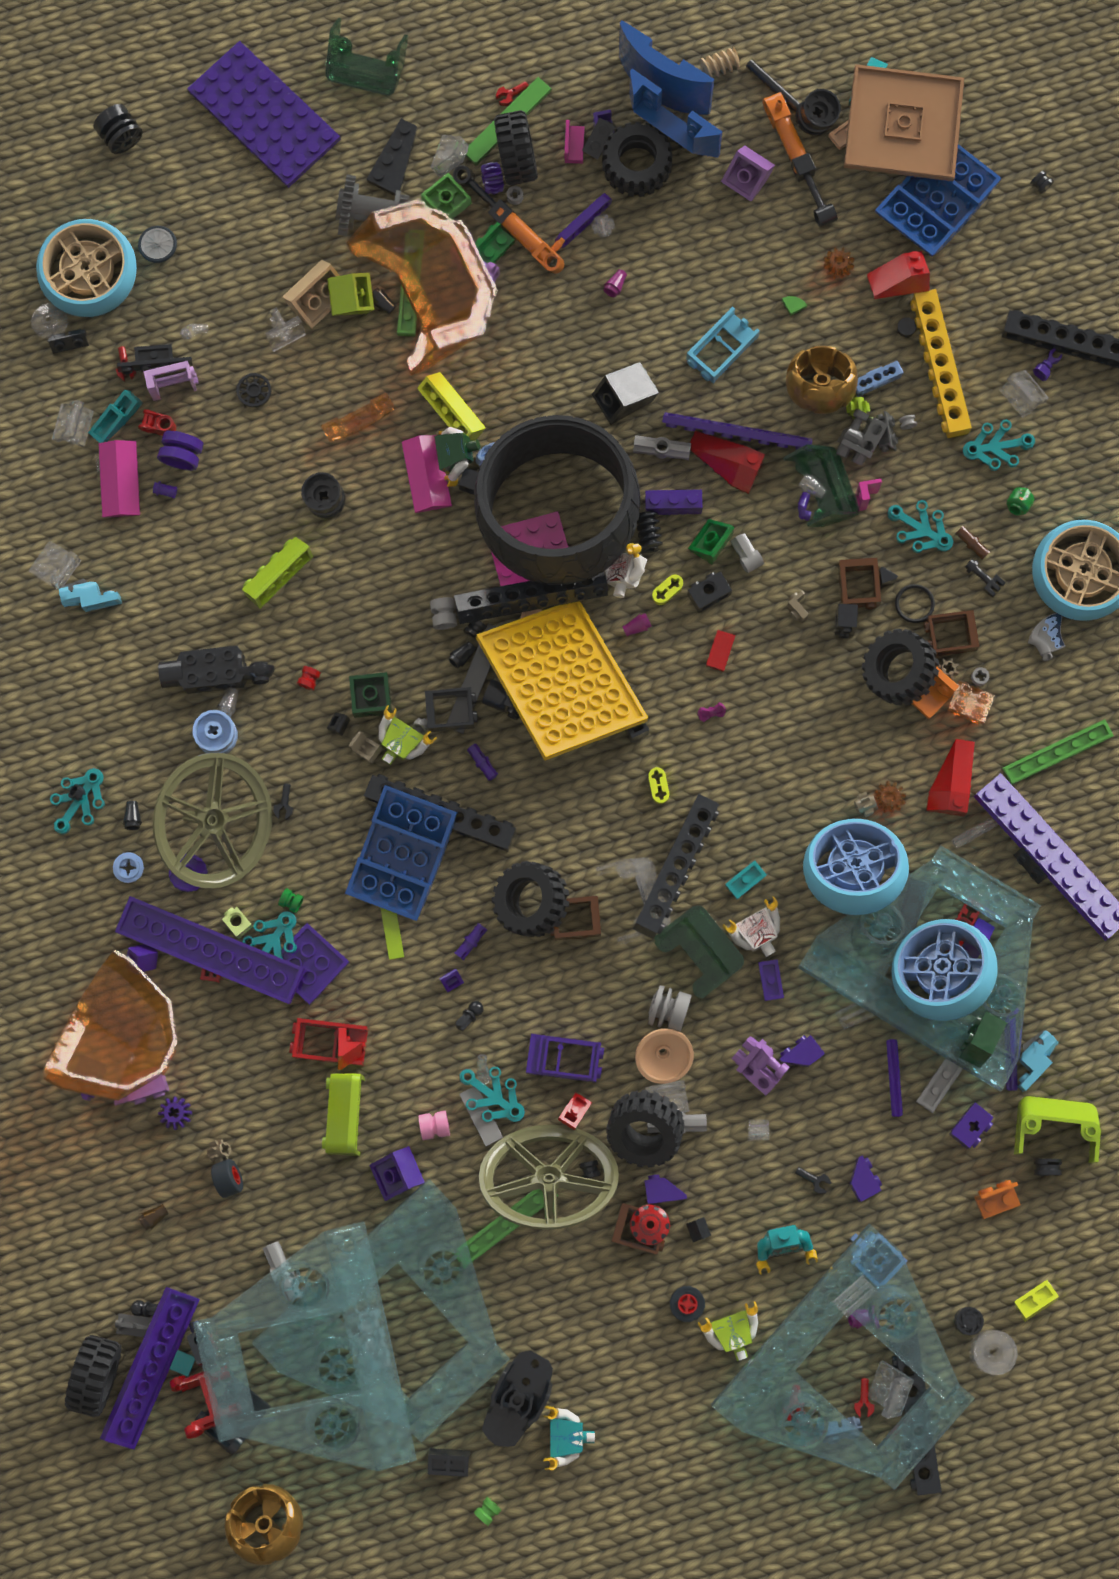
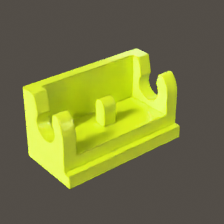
M1048 1280L1014 1301L1015 1308L1020 1311L1023 1320L1026 1322L1056 1302L1059 1296Z

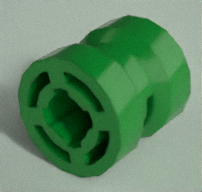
M286 888L279 899L278 905L283 908L287 907L296 914L302 905L304 896L296 895L292 890Z

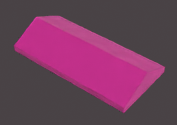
M419 435L402 441L415 513L452 507L449 488L447 487L448 483L444 479L446 473L439 469L434 437L436 435Z
M114 440L99 443L102 517L140 516L137 442Z

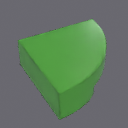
M787 296L782 298V302L790 316L807 308V304L798 297Z

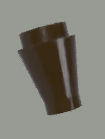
M162 1204L141 1213L142 1215L138 1219L147 1231L148 1229L152 1230L169 1213Z

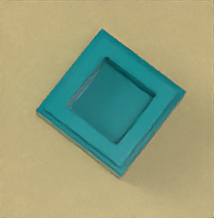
M177 1350L170 1369L189 1376L195 1363V1358L190 1354Z

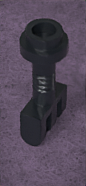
M971 559L965 566L968 573L972 571L987 584L983 590L989 596L994 597L996 593L991 588L999 592L1001 588L996 582L1003 587L1005 581L997 574L990 578L977 566L979 562Z

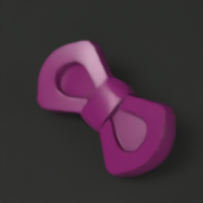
M718 702L714 707H709L708 709L700 707L697 715L701 721L705 722L710 717H723L726 713V708L722 703Z

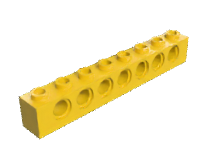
M932 289L926 292L914 293L910 306L912 312L915 311L916 328H919L921 334L919 335L920 345L924 346L925 349L923 356L925 363L929 365L928 377L934 384L932 392L934 398L938 400L937 412L939 416H942V431L946 433L947 438L969 434L972 427L937 291ZM927 309L931 314H924L922 310ZM927 327H933L935 331L930 332L927 330ZM931 344H937L940 348L934 349ZM941 361L944 366L940 367L935 362ZM940 379H947L949 383L943 384ZM951 396L953 401H947L944 397ZM954 413L958 418L952 419L949 414Z

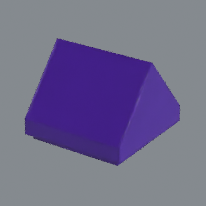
M456 968L439 978L447 993L464 983Z

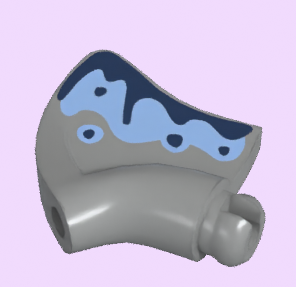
M1054 613L1040 621L1029 637L1028 643L1036 646L1044 661L1053 658L1051 652L1065 647L1061 637L1062 615Z

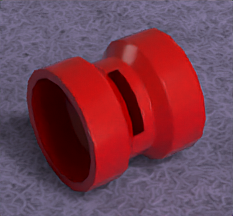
M303 666V674L298 678L297 684L305 689L314 691L316 687L315 682L319 679L321 672L312 667Z

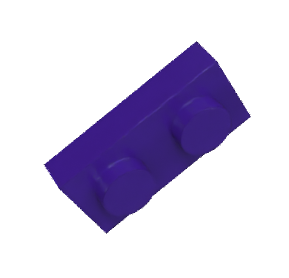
M778 959L758 962L764 1002L784 999Z

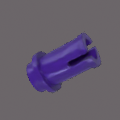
M161 481L155 482L153 493L156 496L163 495L176 498L177 486L161 484Z

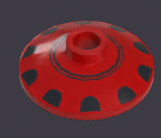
M645 1205L638 1208L632 1215L630 1228L636 1240L646 1245H655L663 1241L668 1235L670 1221L662 1208L655 1205ZM648 1221H653L654 1227L652 1229L646 1226Z

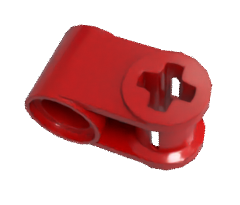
M143 410V420L138 426L141 431L162 436L165 431H176L177 429L170 416L151 410ZM166 423H170V426L168 428L163 429V426Z

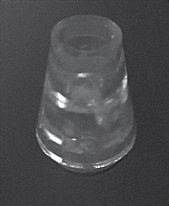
M806 473L798 485L802 488V491L820 499L827 491L812 474L810 476Z
M228 688L217 705L218 710L226 713L229 717L235 714L239 691L234 688Z

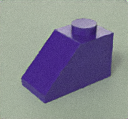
M659 1174L650 1175L648 1180H644L647 1204L687 1199V1195L667 1179L660 1178Z

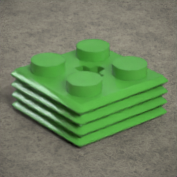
M449 173L421 194L424 204L443 225H446L472 204L471 197ZM444 197H445L446 199L449 198L450 200H449V201H443V198H444Z

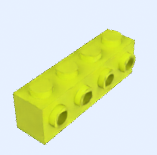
M441 372L426 376L417 389L448 427L461 430L470 437V441L477 439L485 430V426Z

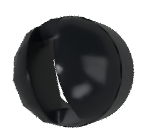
M78 784L73 785L68 794L69 798L75 801L83 800L81 797L86 795L85 790Z

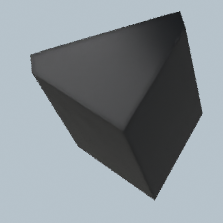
M881 567L879 571L880 588L894 584L898 576L888 569Z
M335 712L327 729L343 736L350 718L345 714Z
M704 1217L686 1224L692 1242L711 1236Z

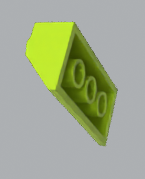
M294 537L292 540L289 539L279 553L276 552L272 555L270 562L266 566L263 565L258 569L257 575L253 579L250 578L244 583V588L242 589L244 595L261 609L313 558L310 547L297 537Z

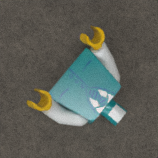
M545 1406L546 1409H550V1414L548 1416L543 1415V1417L550 1419V1457L554 1458H545L543 1461L550 1462L549 1468H545V1470H554L556 1467L568 1465L579 1458L580 1453L583 1452V1443H595V1431H583V1422H580L579 1417L569 1410Z

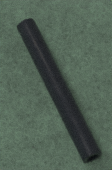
M750 60L746 67L775 94L780 92L786 104L796 112L800 103L759 65Z

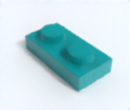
M754 860L729 880L725 886L738 900L764 879L767 874Z

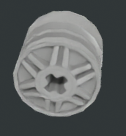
M660 985L651 1002L648 1012V1024L653 1026L656 1017L660 1019L658 1028L662 1026L665 1020L668 1021V1029L681 1032L692 995L679 991L674 999L671 998L672 989L669 988L667 996H664L662 994L665 986Z

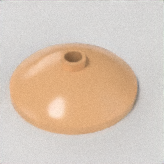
M668 1028L658 1029L647 1034L638 1044L635 1053V1061L639 1072L647 1080L658 1084H668L681 1079L690 1070L694 1060V1051L689 1039L683 1033Z

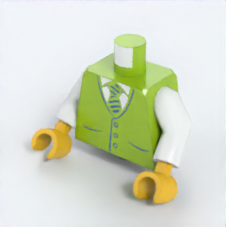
M389 705L386 706L384 716L379 725L381 747L387 750L382 760L391 765L396 757L401 760L405 758L411 760L422 755L430 744L437 739V736L433 740L429 739L428 734L431 731L422 735L395 717L396 708L393 713H389L387 710Z
M754 1302L753 1308H748L747 1303H745L746 1310L713 1322L705 1318L707 1323L701 1325L698 1322V1326L704 1333L707 1341L716 1349L724 1350L725 1352L733 1350L737 1361L748 1357L745 1345L752 1343L758 1328V1307L756 1302Z

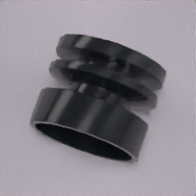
M816 89L810 92L796 109L795 117L799 128L812 136L821 135L826 132L840 116V102L837 96L829 90Z
M115 104L102 111L93 124L95 131L101 139H104L105 145L108 146L113 154H121L128 151L139 142L143 134L141 127L132 119L130 112L122 104Z
M318 472L310 475L302 486L301 495L303 501L315 516L329 519L337 516L343 510L346 496L343 488L334 476Z

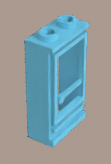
M732 306L687 352V363L693 369H698L706 381L710 380L714 384L727 368L757 340L760 330L757 328L753 331L749 328V322L745 318L740 320L735 315V308ZM722 329L727 331L741 344L735 351L721 339V336H717ZM714 337L717 342L722 343L733 353L715 372L696 357Z

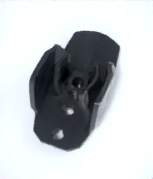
M531 1350L520 1352L512 1362L507 1364L491 1395V1404L482 1430L494 1445L503 1447L515 1446L524 1432L539 1419L549 1400L553 1386L551 1383L553 1368L548 1359ZM534 1359L539 1361V1365L535 1368L531 1364ZM523 1378H529L530 1383L528 1385L523 1384Z

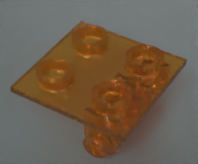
M959 681V688L954 693L947 710L950 711V714L957 716L962 714V719L966 716L967 721L971 718L970 721L977 723V725L979 723L983 725L994 695Z

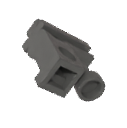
M856 409L853 413V416L856 418L849 428L842 431L841 436L837 440L840 444L836 453L846 458L852 449L856 452L851 461L862 466L867 457L871 458L872 452L875 450L888 424ZM862 421H866L867 424L863 432L859 431Z

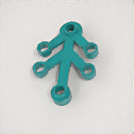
M1003 420L1000 423L999 430L989 444L981 445L985 437L993 431L991 423H984L975 441H969L964 445L963 454L970 460L979 459L988 465L992 471H996L1000 468V460L997 458L991 459L984 454V452H991L1005 461L1009 467L1014 468L1019 463L1018 456H1010L1002 449L1020 446L1024 450H1030L1035 444V438L1033 435L1026 433L1021 438L999 442L1012 426L1009 420ZM1002 424H1008L1009 428H1004ZM984 427H989L990 431H985ZM1025 438H1029L1031 442L1026 443ZM969 448H975L976 452H971ZM1010 459H1015L1016 463L1012 464ZM996 462L998 466L993 467L991 463Z
M920 500L916 504V510L919 512L921 523L903 513V509L898 505H893L889 508L887 516L891 521L901 520L916 529V531L907 533L899 531L896 535L898 543H905L907 540L926 536L932 539V541L924 543L922 541H915L912 546V550L915 553H921L923 550L932 548L948 551L953 546L952 536L945 532L942 520L944 514L941 510H935L932 514V520L936 523L937 533L931 530L926 511L928 507L926 501ZM923 504L925 508L920 509L918 505ZM896 509L899 511V514L895 515L892 511ZM940 514L941 518L936 519L934 515ZM899 535H904L905 539H899ZM941 539H946L947 544H942ZM916 544L921 545L920 550H917L915 548Z
M92 768L85 773V776L73 779L65 777L61 780V786L66 790L71 789L75 784H85L83 789L86 795L81 797L83 800H74L64 816L55 821L54 829L56 832L66 834L70 831L71 825L69 822L80 805L83 811L82 822L87 826L94 823L88 793L92 789L94 795L93 807L97 810L103 809L105 802L101 796L100 785L104 780V776L100 770ZM92 775L97 776L96 780L91 781L90 777ZM65 781H70L68 787L64 786ZM54 793L50 797V802L55 806H59L61 803L72 801L73 799L69 798V793L62 795ZM58 796L59 801L57 803H54V797ZM102 801V805L97 807L96 802ZM90 816L91 821L86 823L85 818ZM63 822L65 824L64 827L59 829V823Z
M286 911L282 912L278 919L265 922L257 920L254 923V929L257 932L262 933L269 928L277 927L273 934L254 938L246 936L242 942L246 944V941L251 939L252 943L250 946L252 947L265 944L262 951L270 953L273 949L274 956L283 959L280 937L283 933H285L286 938L284 950L292 954L297 949L292 932L297 922L296 917L293 913ZM285 918H289V922L287 924H284L283 922ZM262 923L263 927L258 929V924ZM293 944V949L289 951L287 949L288 945Z
M492 1067L489 1070L493 1091L476 1079L475 1073L472 1070L465 1069L460 1073L459 1080L462 1084H471L488 1097L479 1100L473 1098L467 1100L466 1108L473 1111L479 1107L499 1105L505 1109L495 1112L490 1110L484 1111L481 1116L484 1122L505 1117L512 1122H517L524 1117V1107L517 1102L515 1091L517 1082L515 1079L509 1078L505 1081L509 1102L503 1099L499 1078L501 1070L498 1067ZM493 1069L498 1070V1076H493L491 1071ZM466 1073H469L471 1075V1079L469 1081L464 1079V1075ZM508 1081L514 1082L513 1088L507 1086ZM469 1101L475 1102L474 1108L468 1106ZM513 1108L518 1109V1115H512L511 1111ZM485 1113L491 1114L490 1120L484 1118Z

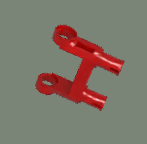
M227 1365L211 1372L205 1370L189 1377L178 1376L170 1381L171 1390L174 1392L181 1390L184 1392L201 1385L210 1413L209 1416L191 1422V1425L184 1429L187 1439L199 1437L205 1430L226 1422L225 1419L242 1414L238 1401L221 1408L218 1405L212 1387L218 1381L231 1378Z

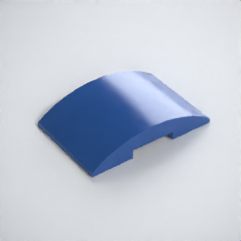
M621 20L619 59L627 75L630 77V71L634 69L661 88L662 105L688 114L694 111L698 115H709L712 106L714 79L684 59L680 65L652 48L653 40Z
M958 144L954 181L907 176L877 207L875 213L933 257L969 221L1002 178Z
M384 785L371 821V827L345 894L417 921L441 864L457 812Z

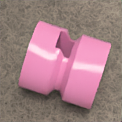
M446 1111L437 1112L434 1114V1117L430 1113L419 1115L422 1140L434 1139L435 1134L439 1137L450 1136Z

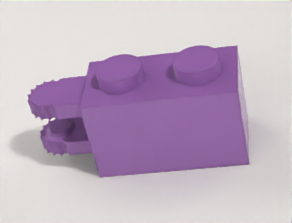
M159 1067L122 1079L124 1085L111 1089V1094H118L126 1090L127 1097L116 1099L114 1101L115 1106L127 1102H135V1105L147 1102L146 1098L153 1096L154 1099L165 1096V1092L169 1091L164 1070Z

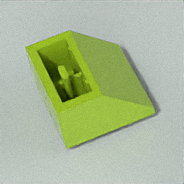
M352 273L327 279L332 316L367 314L374 310L370 273Z

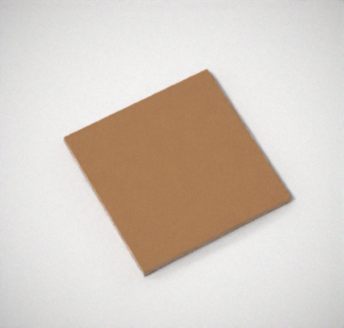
M855 64L844 168L954 181L964 78Z

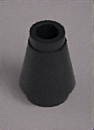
M377 287L372 292L374 305L391 314L396 305L385 291Z
M468 641L452 651L448 660L457 669L463 667L476 648Z
M137 801L126 802L122 823L126 830H138L142 824Z

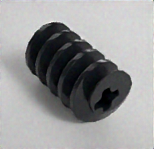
M657 512L639 513L637 531H639L638 538L640 539L639 545L642 548L641 553L656 552L659 550L658 546L663 545V542L657 541V539L662 537L661 534H656V532L661 530V527H655L656 524L660 523V520L654 519L659 516Z

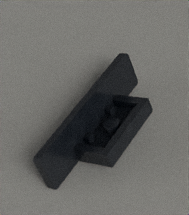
M172 344L134 347L136 361L117 363V370L122 372V374H130L133 371L144 372L188 361L190 366H193L192 357L173 358Z

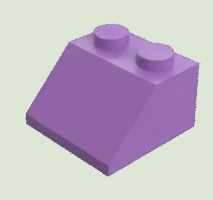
M743 146L736 152L721 182L749 201H752L768 180L775 165L747 146Z

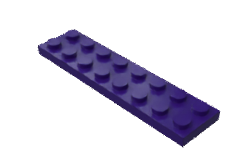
M668 412L664 413L662 420L663 423H666L667 427L677 428L678 425L685 426L684 430L695 431L697 428L702 429L705 434L714 435V432L722 433V437L732 438L735 435L740 436V440L751 441V438L758 439V443L769 445L770 442L777 443L778 447L788 448V445L795 446V449L799 451H807V448L811 449L812 438Z
M169 1287L165 1288L100 1438L102 1440L135 1450L200 1299Z

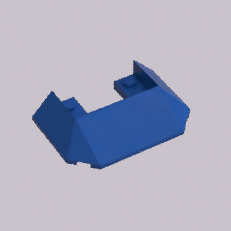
M631 69L630 100L633 112L691 153L718 158L721 150L722 131L694 111H691L688 115L687 123L661 106L662 89L634 69Z

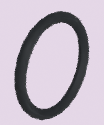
M911 584L898 592L895 599V608L899 616L905 621L920 623L932 615L935 608V600L932 593L926 587ZM918 588L928 594L931 600V608L926 616L920 619H910L901 612L899 599L906 590Z

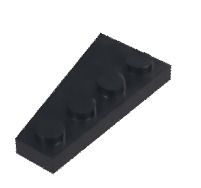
M402 118L400 119L367 177L368 183L394 196L396 195V190L401 191L410 153L418 130L416 125Z

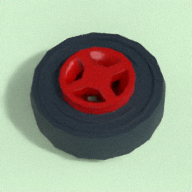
M683 1286L672 1294L670 1309L678 1320L692 1322L703 1314L705 1299L697 1288Z

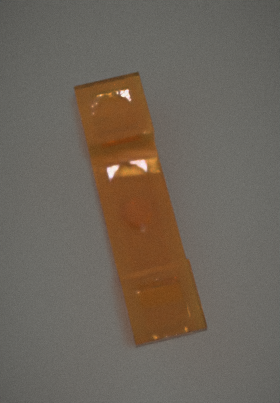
M387 392L370 400L369 404L340 419L336 417L321 425V428L329 442L337 441L376 423L395 410V406Z

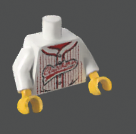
M627 544V553H622L616 562L605 570L607 583L615 587L613 595L616 597L624 598L626 589L636 588L641 576L645 572L644 568L647 559L639 555L642 549L639 544Z
M773 896L772 904H768L767 899L764 900L767 908L765 907L737 924L729 920L731 923L729 928L724 924L722 925V928L728 932L736 945L745 950L751 949L753 952L761 948L766 957L776 952L771 942L778 937L777 934L780 932V916L777 908L778 902Z

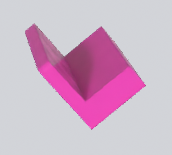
M566 120L565 163L583 164L582 149L584 148L585 126H570V120Z
M881 479L859 482L855 493L859 511L867 509L870 494L879 492L882 484Z

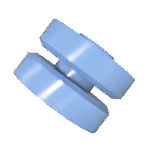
M219 710L206 711L195 720L193 725L195 742L205 753L227 754L235 747L238 731L232 719L226 713Z

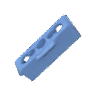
M895 361L884 367L876 368L866 373V375L859 377L856 390L857 397L901 378L904 372L899 362ZM889 371H893V372H894V374H890V373H889L888 376H884V375H887V373H888ZM866 382H869V383H870V384L867 383L866 387H861V386H860V384L865 385Z

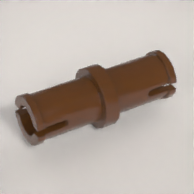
M964 525L955 533L967 544L966 547L968 549L971 548L981 560L991 552Z

